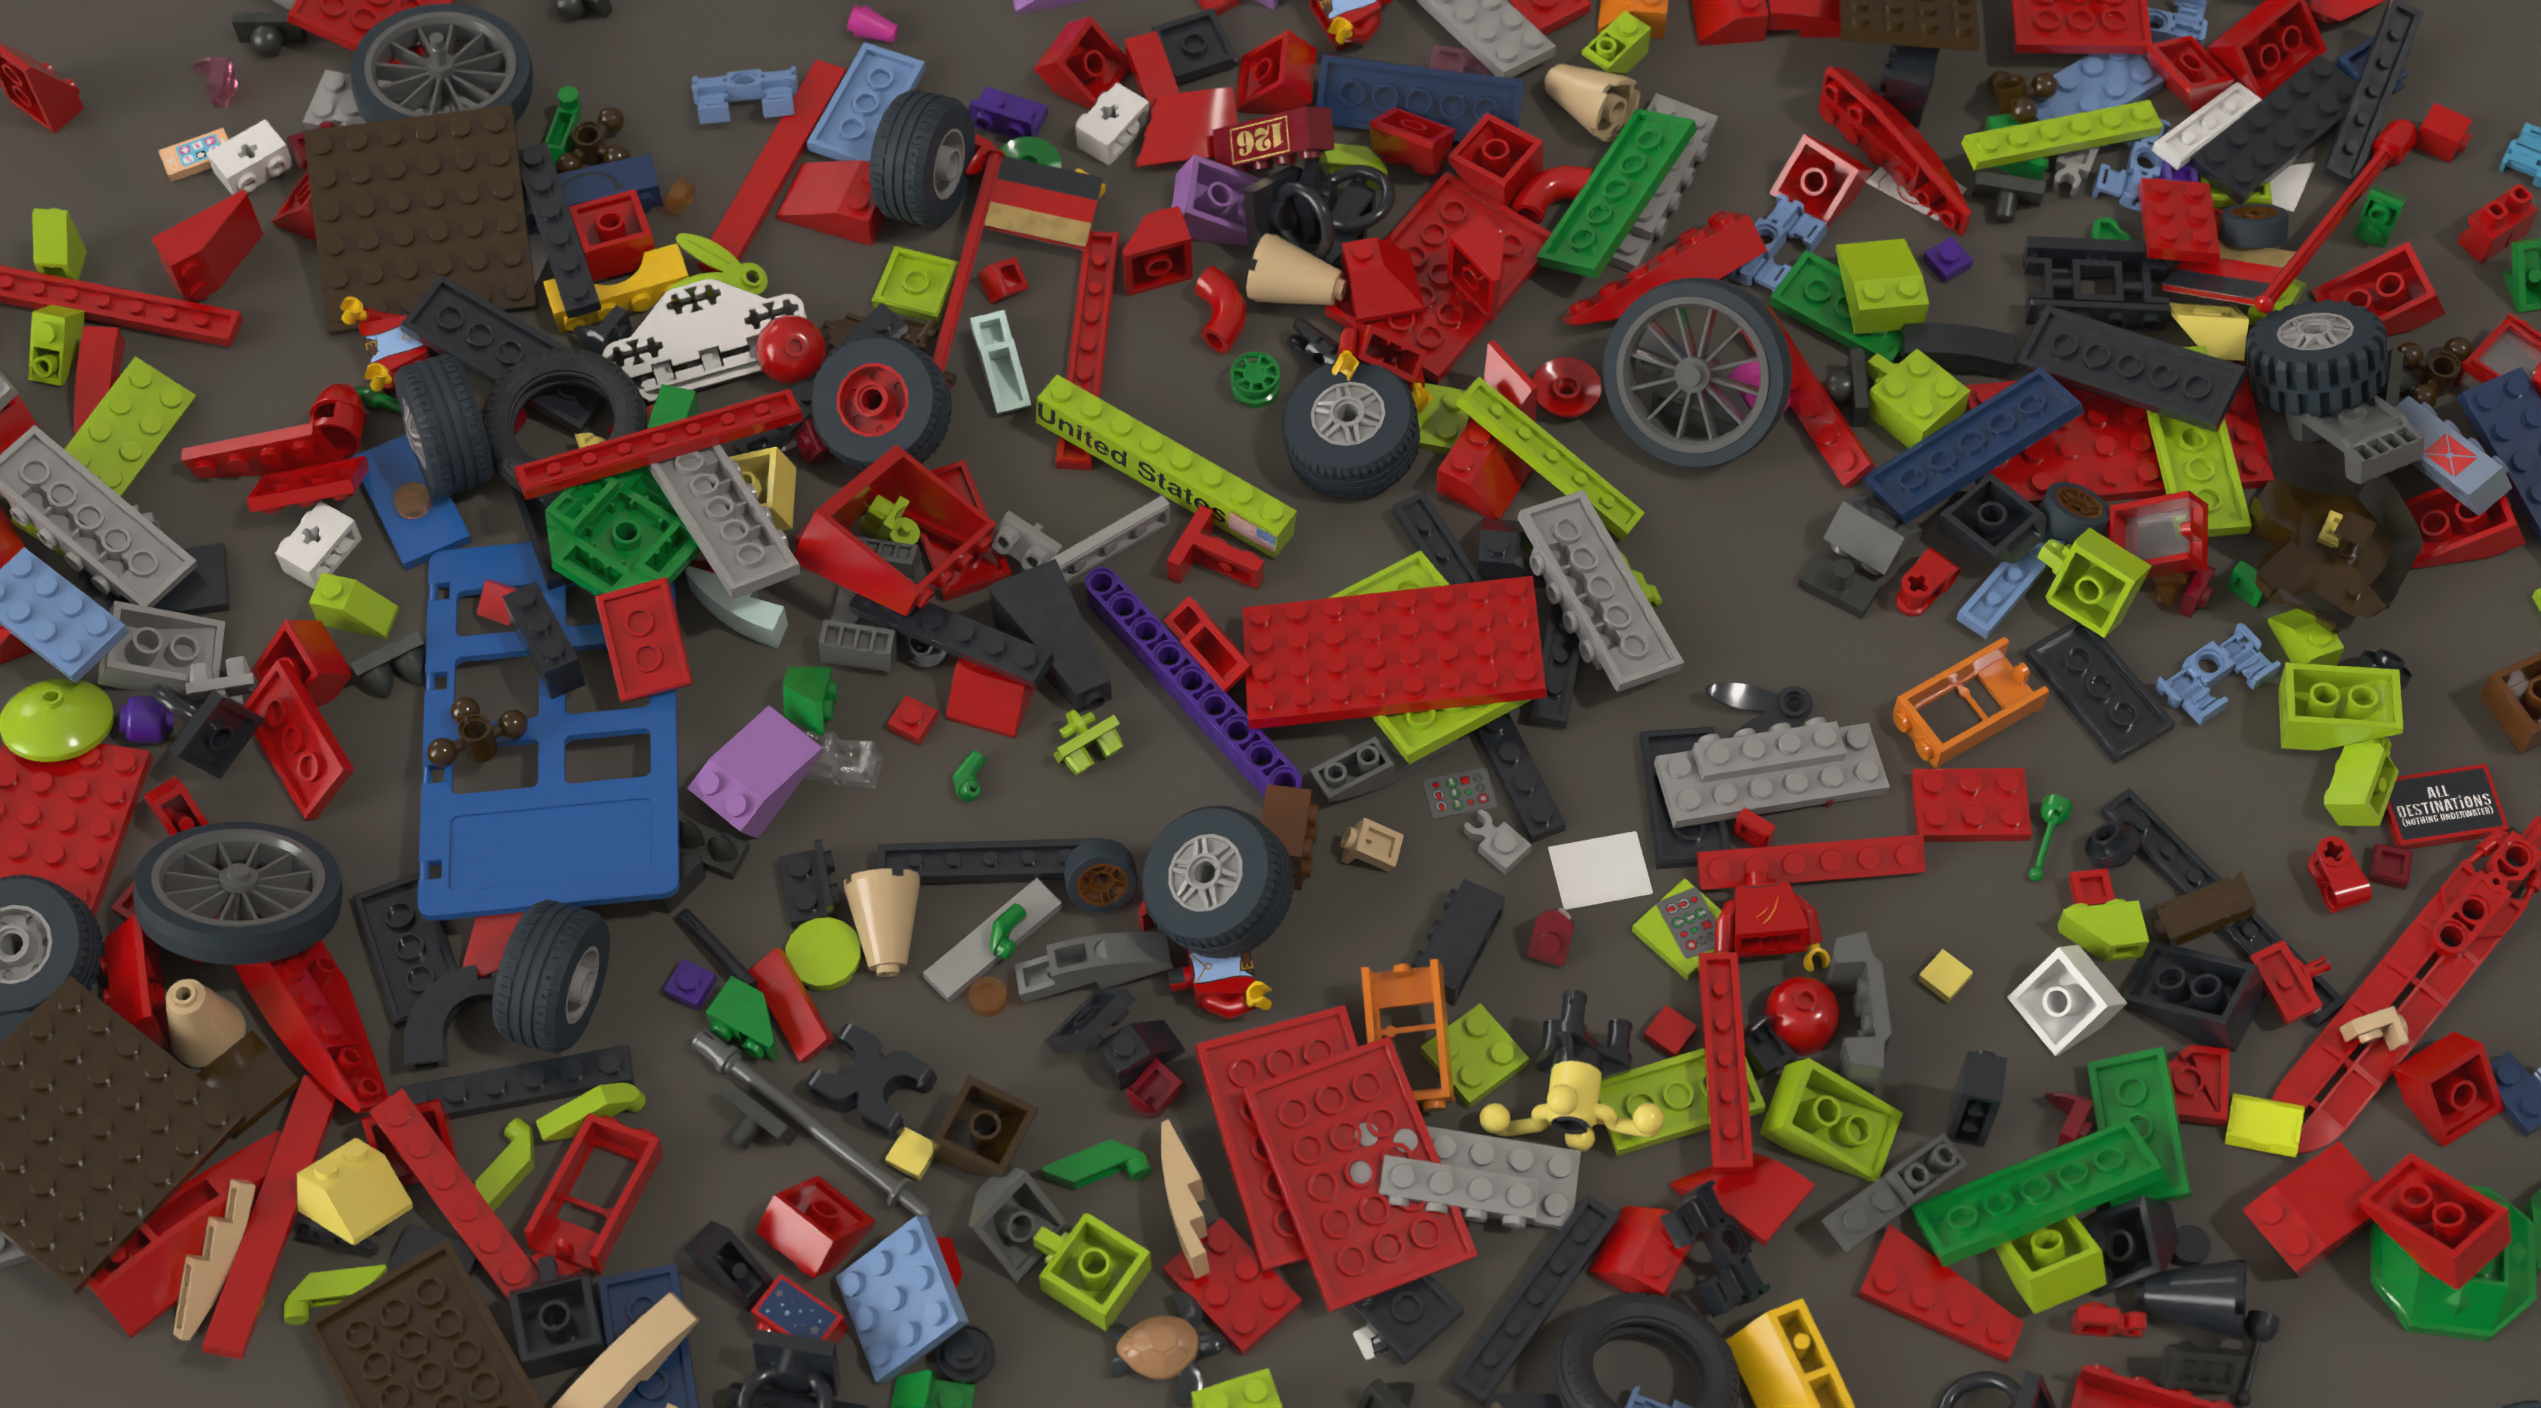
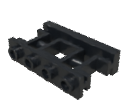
M2028 236L2022 255L2024 275H2042V292H2028L2025 303L2027 309L2025 323L2027 325H2036L2044 308L2048 305L2122 329H2140L2148 332L2165 330L2171 314L2169 297H2152L2151 280L2164 281L2167 272L2166 259L2147 258L2145 241ZM2052 269H2070L2069 278L2053 277ZM2122 272H2139V281L2123 280ZM2081 277L2111 278L2112 295L2081 294ZM2053 291L2070 292L2071 301L2053 300ZM2124 294L2140 295V304L2123 303Z

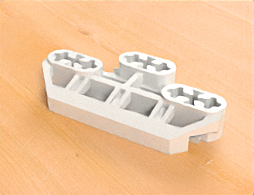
M706 279L667 291L635 333L629 338L610 343L604 349L603 356L611 360L614 358L613 352L619 350L623 356L632 354V348L629 345L636 343L637 352L646 350L648 348L647 343L650 341H654L656 346L662 345L663 348L658 350V357L652 358L650 353H644L639 355L641 364L634 365L635 358L633 356L626 358L624 366L621 367L631 378L651 373L653 368L656 381L655 378L643 381L641 387L644 389H639L642 398L652 403L656 401L662 384L695 391L762 372L756 357L755 344L760 331L771 320L770 318L762 320L760 328L754 329L752 324L746 325L745 323L749 320L750 313H755L757 318L768 316V310L765 307L774 305L772 314H776L783 310V304L788 303L790 308H797L798 311L794 312V315H799L806 319L807 317L801 299L795 295L783 294L766 299L723 282ZM707 289H711L713 294H720L716 298V304L710 305L708 300L697 302V307L700 311L693 313L692 304L683 306L682 313L677 315L673 309H667V307L671 306V300L674 298H678L679 303L689 302L690 295L688 292L695 291V300L703 298ZM749 345V352L724 358V366H722L717 349H720V353ZM701 356L703 366L699 365L675 372L677 378L675 380L670 362H672L673 366L700 359Z

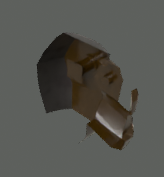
M2288 439L2272 473L2274 481L2267 482L2258 499L2254 497L2249 509L2252 524L2250 531L2263 540L2276 545V547L2258 560L2255 585L2267 599L2279 604H2290L2315 616L2316 623L2325 630L2337 634L2340 631L2337 630L2334 621L2314 612L2294 596L2304 591L2316 592L2351 616L2370 618L2378 615L2384 609L2390 608L2424 542L2413 516L2399 492L2385 474L2380 475L2378 478L2367 480L2363 484H2357L2346 478L2344 452L2329 445ZM2330 510L2343 515L2334 532L2339 538L2338 548L2334 546L2331 548L2317 542Z

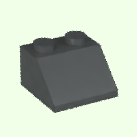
M1863 493L1842 502L1823 539L1832 544L1831 549L1845 557H1850V555L1862 562L1861 566L1866 571L1879 576L1895 571L1922 536L1925 529L1912 521L1904 525L1882 503Z

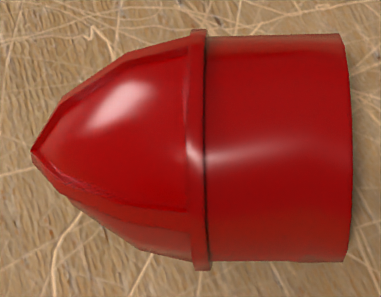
M332 384L321 391L317 400L311 405L309 412L310 423H314L343 457L355 454L360 448L367 416L360 396L354 387L347 384Z

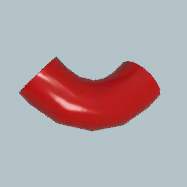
M1561 165L1540 171L1523 184L1511 209L1539 225L1543 222L1547 209L1553 203L1563 199L1575 200L1592 175L1593 168Z
M1212 265L1201 274L1194 292L1196 296L1209 304L1212 309V316L1209 322L1201 330L1203 339L1215 351L1226 354L1232 349L1244 330L1247 306L1238 285L1222 270Z

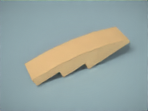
M1168 1119L1161 1122V1159L1166 1193L1180 1246L1195 1279L1210 1273L1206 1251L1199 1240L1208 1236L1204 1215L1197 1204L1205 1199L1202 1179Z
M231 1179L225 1217H208L202 1256L186 1254L173 1334L181 1340L190 1341L213 1306L232 1267L247 1225L256 1186L247 1180Z
M668 1293L608 1347L552 1408H617L640 1380H649L697 1324L699 1319L674 1293Z

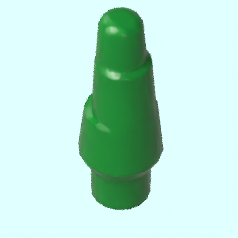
M356 386L355 390L364 405L373 408L381 407L401 414L399 403L396 399L381 391H374L371 387Z

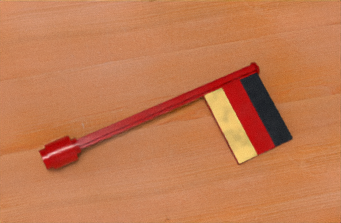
M2397 119L2387 124L2372 143L2371 153L2373 158L2297 252L2274 248H2242L2218 240L2220 256L2217 264L2181 261L2162 283L2163 290L2255 305L2256 309L2261 313L2267 314L2272 312L2277 300L2385 166L2395 167L2399 165L2415 146L2418 135L2417 128L2406 119Z
M997 148L987 151V165L933 357V361L944 374L984 229L1085 250L1103 184L1102 177L1006 157V154Z

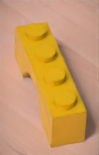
M678 243L644 252L640 268L626 281L614 285L594 284L602 310L571 319L567 318L555 278L543 281L560 334L574 331V327L578 325L588 326L602 322L615 305L627 310L628 314L648 310L650 307L656 306L669 287L688 278L689 275ZM672 299V300H671V302H677V301H678V299Z

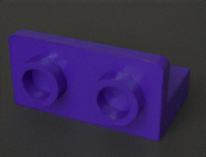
M985 87L979 100H971L968 106L974 126L983 131H992L1005 135L1012 140L1019 137H1037L1048 116L1047 105L990 87Z

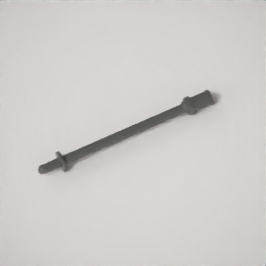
M704 1028L703 1032L700 1031L695 1036L691 1047L714 1063L716 1071L721 1075L733 1073L889 1194L886 1204L890 1208L895 1209L902 1204L916 1216L931 1218L933 1214L932 1208L911 1192L914 1184L911 1179L906 1177L900 1182L895 1180L744 1063L741 1056L742 1051L735 1045H727L708 1028Z

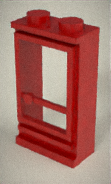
M588 1113L524 1230L529 1249L548 1256L554 1255L556 1259L601 1275L613 1247L659 1161H662L664 1157L660 1138L647 1129L638 1128L635 1130L624 1126L614 1117L608 1115L600 1117ZM595 1147L638 1163L614 1209H604L569 1196ZM565 1202L605 1216L607 1222L601 1233L557 1218Z

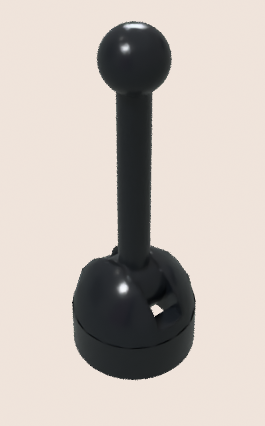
M2249 1310L2245 1322V1331L2248 1337L2253 1340V1345L2241 1391L2235 1395V1401L2241 1407L2248 1406L2252 1400L2249 1391L2261 1344L2275 1337L2280 1324L2279 1317L2262 1310Z

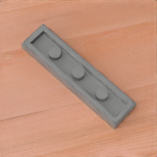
M1162 495L1048 561L1056 559L1066 583L1169 525L1171 523L1170 504Z
M1037 878L923 972L924 979L948 1003L1002 959L999 955H993L989 948L993 922L1010 906L1017 903L1027 913L1026 919L1010 933L1009 939L1016 943V947L1063 908L1062 902Z

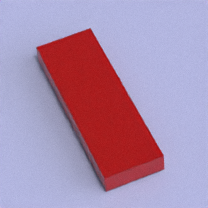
M774 948L748 970L758 980L757 987L759 991L764 993L768 1007L799 1062L808 1063L834 1041L832 1034L783 949Z

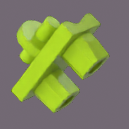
M878 494L859 527V530L874 539L887 541L889 538L891 542L915 545L920 536V529L913 520L901 518L910 502L901 496L894 504Z
M1074 709L1067 712L1066 718L1069 724L1059 729L1060 734L1064 739L1074 733L1076 737L1059 746L1053 756L1058 764L1064 761L1076 776L1080 775L1095 764L1085 748L1096 743L1106 759L1124 747L1116 730L1120 724L1115 715H1112L1092 728L1087 729L1086 726L1096 721L1091 711L1082 717Z

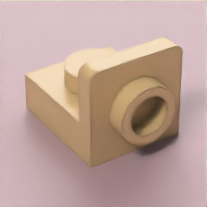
M1364 817L1354 826L1348 827L1343 833L1340 841V847L1343 848L1340 861L1349 864L1355 858H1358L1390 872L1396 868L1404 835Z
M2394 1006L2351 1020L2340 1027L2345 1042L2359 1038L2360 1043L2365 1044L2383 1036L2390 1051L2397 1050L2409 1042L2406 1021L2400 1014H2397Z

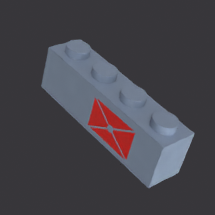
M2407 396L2394 407L2405 414L2409 424L2425 437L2423 459L2411 464L2475 514L2480 516L2512 489L2506 475L2509 472L2506 464L2495 455L2489 457L2485 454L2483 447L2474 438L2465 439L2450 420L2447 419L2444 422L2440 420L2429 404L2426 402L2419 404L2413 398Z

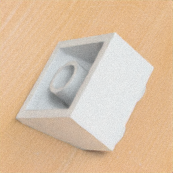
M2079 945L2058 947L2007 997L2055 1056L2061 1055L2101 1029L2127 1004Z

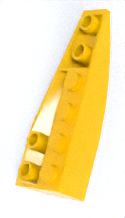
M1803 1298L1764 1313L1726 1340L1734 1354L1739 1374L1755 1408H1855Z

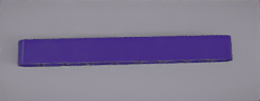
M1096 567L1090 570L1085 578L1087 604L1090 609L1265 798L1267 784L1302 788V776L1296 767L1260 729H1249L1248 716L1222 690L1206 670L1119 576L1106 567ZM1100 588H1106V589H1108L1107 591H1104V592H1098V591H1096L1097 589H1100ZM1122 612L1131 613V614L1128 615V616H1120V615H1118V614H1120V613H1122ZM1143 637H1153V639L1148 641L1141 640ZM1166 661L1176 662L1173 665H1164L1163 663ZM1188 686H1198V687H1199V688L1196 689V690H1188V689H1186V687H1188ZM1215 710H1218V711L1223 712L1222 714H1219V715H1210V714H1209V712L1215 711ZM1237 735L1246 737L1239 741L1232 739V737ZM1257 761L1269 762L1265 766H1258L1254 763Z

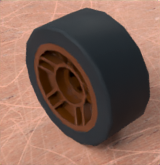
M2243 204L2228 207L2222 211L2221 240L2226 244L2242 248H2268L2281 245L2287 241L2289 212L2284 208L2266 204Z
M2056 482L2050 485L2038 507L2046 516L2045 529L2053 536L2071 544L2088 528L2102 534L2110 519L2109 507L2101 497L2081 485L2070 482Z
M1093 839L1080 844L1072 850L1065 861L1064 878L1066 889L1071 901L1081 909L1092 913H1107L1119 909L1131 900L1137 890L1138 876L1136 865L1131 852L1122 843L1111 839Z

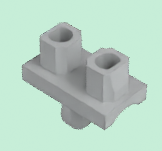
M1011 511L1004 515L992 537L994 540L992 548L1002 555L1009 554L1021 562L1022 568L1025 570L1041 565L1055 557L1063 546L1042 533L1044 526L1036 523L1033 527Z
M245 656L225 660L228 676L215 679L211 662L191 664L190 682L185 683L186 694L190 695L191 700L194 702L206 700L213 689L244 705L243 695L240 694L252 693L258 686V681L254 674L251 673Z

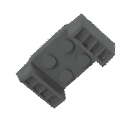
M2377 395L2368 402L2363 401L2357 408L2352 410L2349 408L2343 409L2341 413L2332 415L2330 412L2322 413L2321 416H2311L2310 414L2296 416L2285 411L2289 434L2295 440L2310 443L2324 438L2343 451L2346 478L2357 484H2363L2367 480L2378 478L2382 474L2393 472L2397 468L2405 467L2407 464L2423 459L2425 437L2409 424L2405 414Z
M857 537L916 584L922 556L918 545ZM840 585L831 620L824 619L819 638L820 662L892 673L897 654L901 648L900 633L853 614L848 605L856 595V592Z
M1860 932L1836 938L1827 970L1826 985L1835 995L1853 994L1854 1017H1860L1861 1029L1857 1030V1037L1844 1038L1835 1069L1836 1074L1875 1096L1879 1077H1881V1070L1884 1068V1056L1891 1037V1026L1883 964L1873 956L1867 932Z

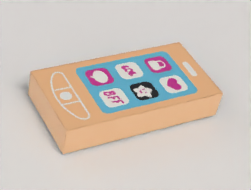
M224 128L158 150L170 181L174 182L211 169L212 166L206 153L228 141Z

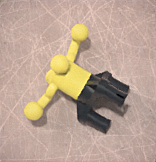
M1571 990L1564 991L1560 1020L1548 1019L1543 1022L1541 1049L1536 1053L1535 1068L1539 1072L1551 1076L1547 1104L1537 1105L1532 1110V1118L1510 1121V1113L1507 1108L1498 1103L1488 1104L1480 1113V1124L1488 1133L1496 1134L1500 1137H1513L1541 1132L1550 1124L1555 1130L1564 1133L1565 1143L1570 1149L1585 1152L1593 1146L1595 1132L1592 1127L1595 1124H1604L1608 1129L1618 1133L1654 1137L1659 1133L1664 1122L1662 1110L1652 1103H1644L1638 1106L1634 1111L1633 1119L1618 1117L1612 1107L1599 1104L1601 1080L1631 1071L1632 1054L1629 1052L1633 1024L1621 1018L1610 1020L1608 1022L1607 1045L1599 1043L1587 1032L1584 1016L1588 996L1579 990H1574V999H1571Z

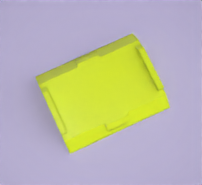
M2233 1093L2225 1145L2296 1158L2305 1106Z

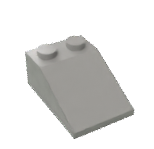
M114 601L109 613L125 624L129 633L101 659L98 684L133 691H151L153 684L164 683L175 690H186L185 683L190 682L191 664L211 662L214 679L219 678L225 621Z

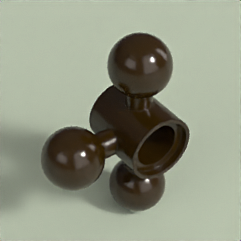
M1996 71L1989 76L1987 89L1997 99L1999 115L2010 114L2016 123L2026 124L2032 122L2038 113L2037 105L2031 97L2039 100L2051 99L2057 92L2058 83L2051 74L2041 73L2033 78L2029 86H2026L2024 77L2010 75L2005 71Z
M606 107L598 114L597 123L594 121H583L577 124L572 131L576 150L573 153H564L557 158L555 163L557 174L582 169L583 164L595 166L603 161L605 164L630 158V153L624 146L616 144L608 147L604 138L606 134L618 133L623 128L625 120L622 112L615 107Z
M2453 337L2445 343L2443 351L2433 353L2429 360L2424 358L2423 350L2418 344L2413 342L2401 344L2396 350L2404 353L2403 367L2407 370L2418 368L2423 371L2420 384L2413 386L2408 396L2419 404L2426 402L2433 408L2437 402V397L2445 396L2450 392L2460 371L2461 362L2472 354L2470 342L2463 337Z
M460 697L452 703L450 708L451 718L458 724L457 731L460 739L452 741L448 738H437L433 740L428 746L427 756L429 761L437 767L450 766L455 762L458 753L463 751L467 759L472 762H487L498 751L496 738L504 736L508 739H518L526 733L528 729L527 717L519 710H508L500 716L498 724L492 726L490 720L480 714L479 704L474 699Z

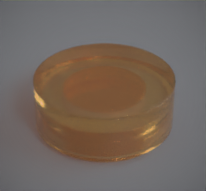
M684 178L678 180L667 196L666 208L676 214L683 213L695 196V185Z
M409 482L401 485L395 491L393 497L397 512L402 517L408 519L424 516L432 504L428 489L418 482Z
M995 977L979 978L969 989L970 1006L980 1016L992 1017L998 1015L1007 1005L1006 987L1002 981Z

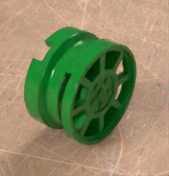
M1248 352L1239 356L1234 361L1231 367V392L1235 400L1240 404L1250 405V408L1266 407L1276 400L1280 392V368L1273 357L1263 352ZM1249 358H1258L1257 360H1254V361H1248V360H1247V359H1249ZM1241 362H1244V364H1242L1239 368H1237V366H1238Z

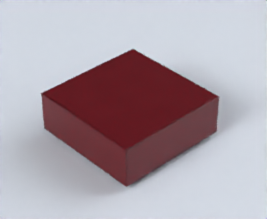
M2375 843L2372 849L2368 881L2406 890L2409 884L2413 851Z

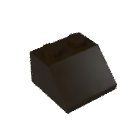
M968 1075L932 1141L933 1157L968 1174L1003 1177L1036 1117L1039 1108Z

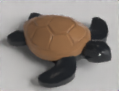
M1181 1291L1173 1294L1174 1302L1180 1313L1179 1318L1175 1316H1155L1136 1324L1131 1329L1120 1323L1112 1324L1109 1327L1113 1340L1118 1343L1116 1348L1119 1357L1113 1359L1109 1369L1110 1376L1120 1378L1125 1376L1131 1369L1152 1379H1169L1179 1374L1180 1384L1174 1397V1404L1177 1407H1185L1191 1404V1392L1200 1390L1203 1386V1374L1194 1360L1197 1355L1204 1357L1217 1355L1228 1344L1224 1336L1217 1332L1196 1333L1202 1322V1309L1191 1295Z

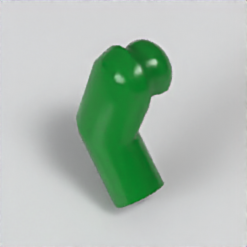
M976 750L970 752L952 776L956 794L965 802H973L981 794L982 788L981 785H978L976 774L986 763V759Z
M1017 903L1010 906L993 922L989 948L994 956L999 955L1002 959H1009L1015 953L1016 943L1009 939L1010 933L1027 917L1025 909Z

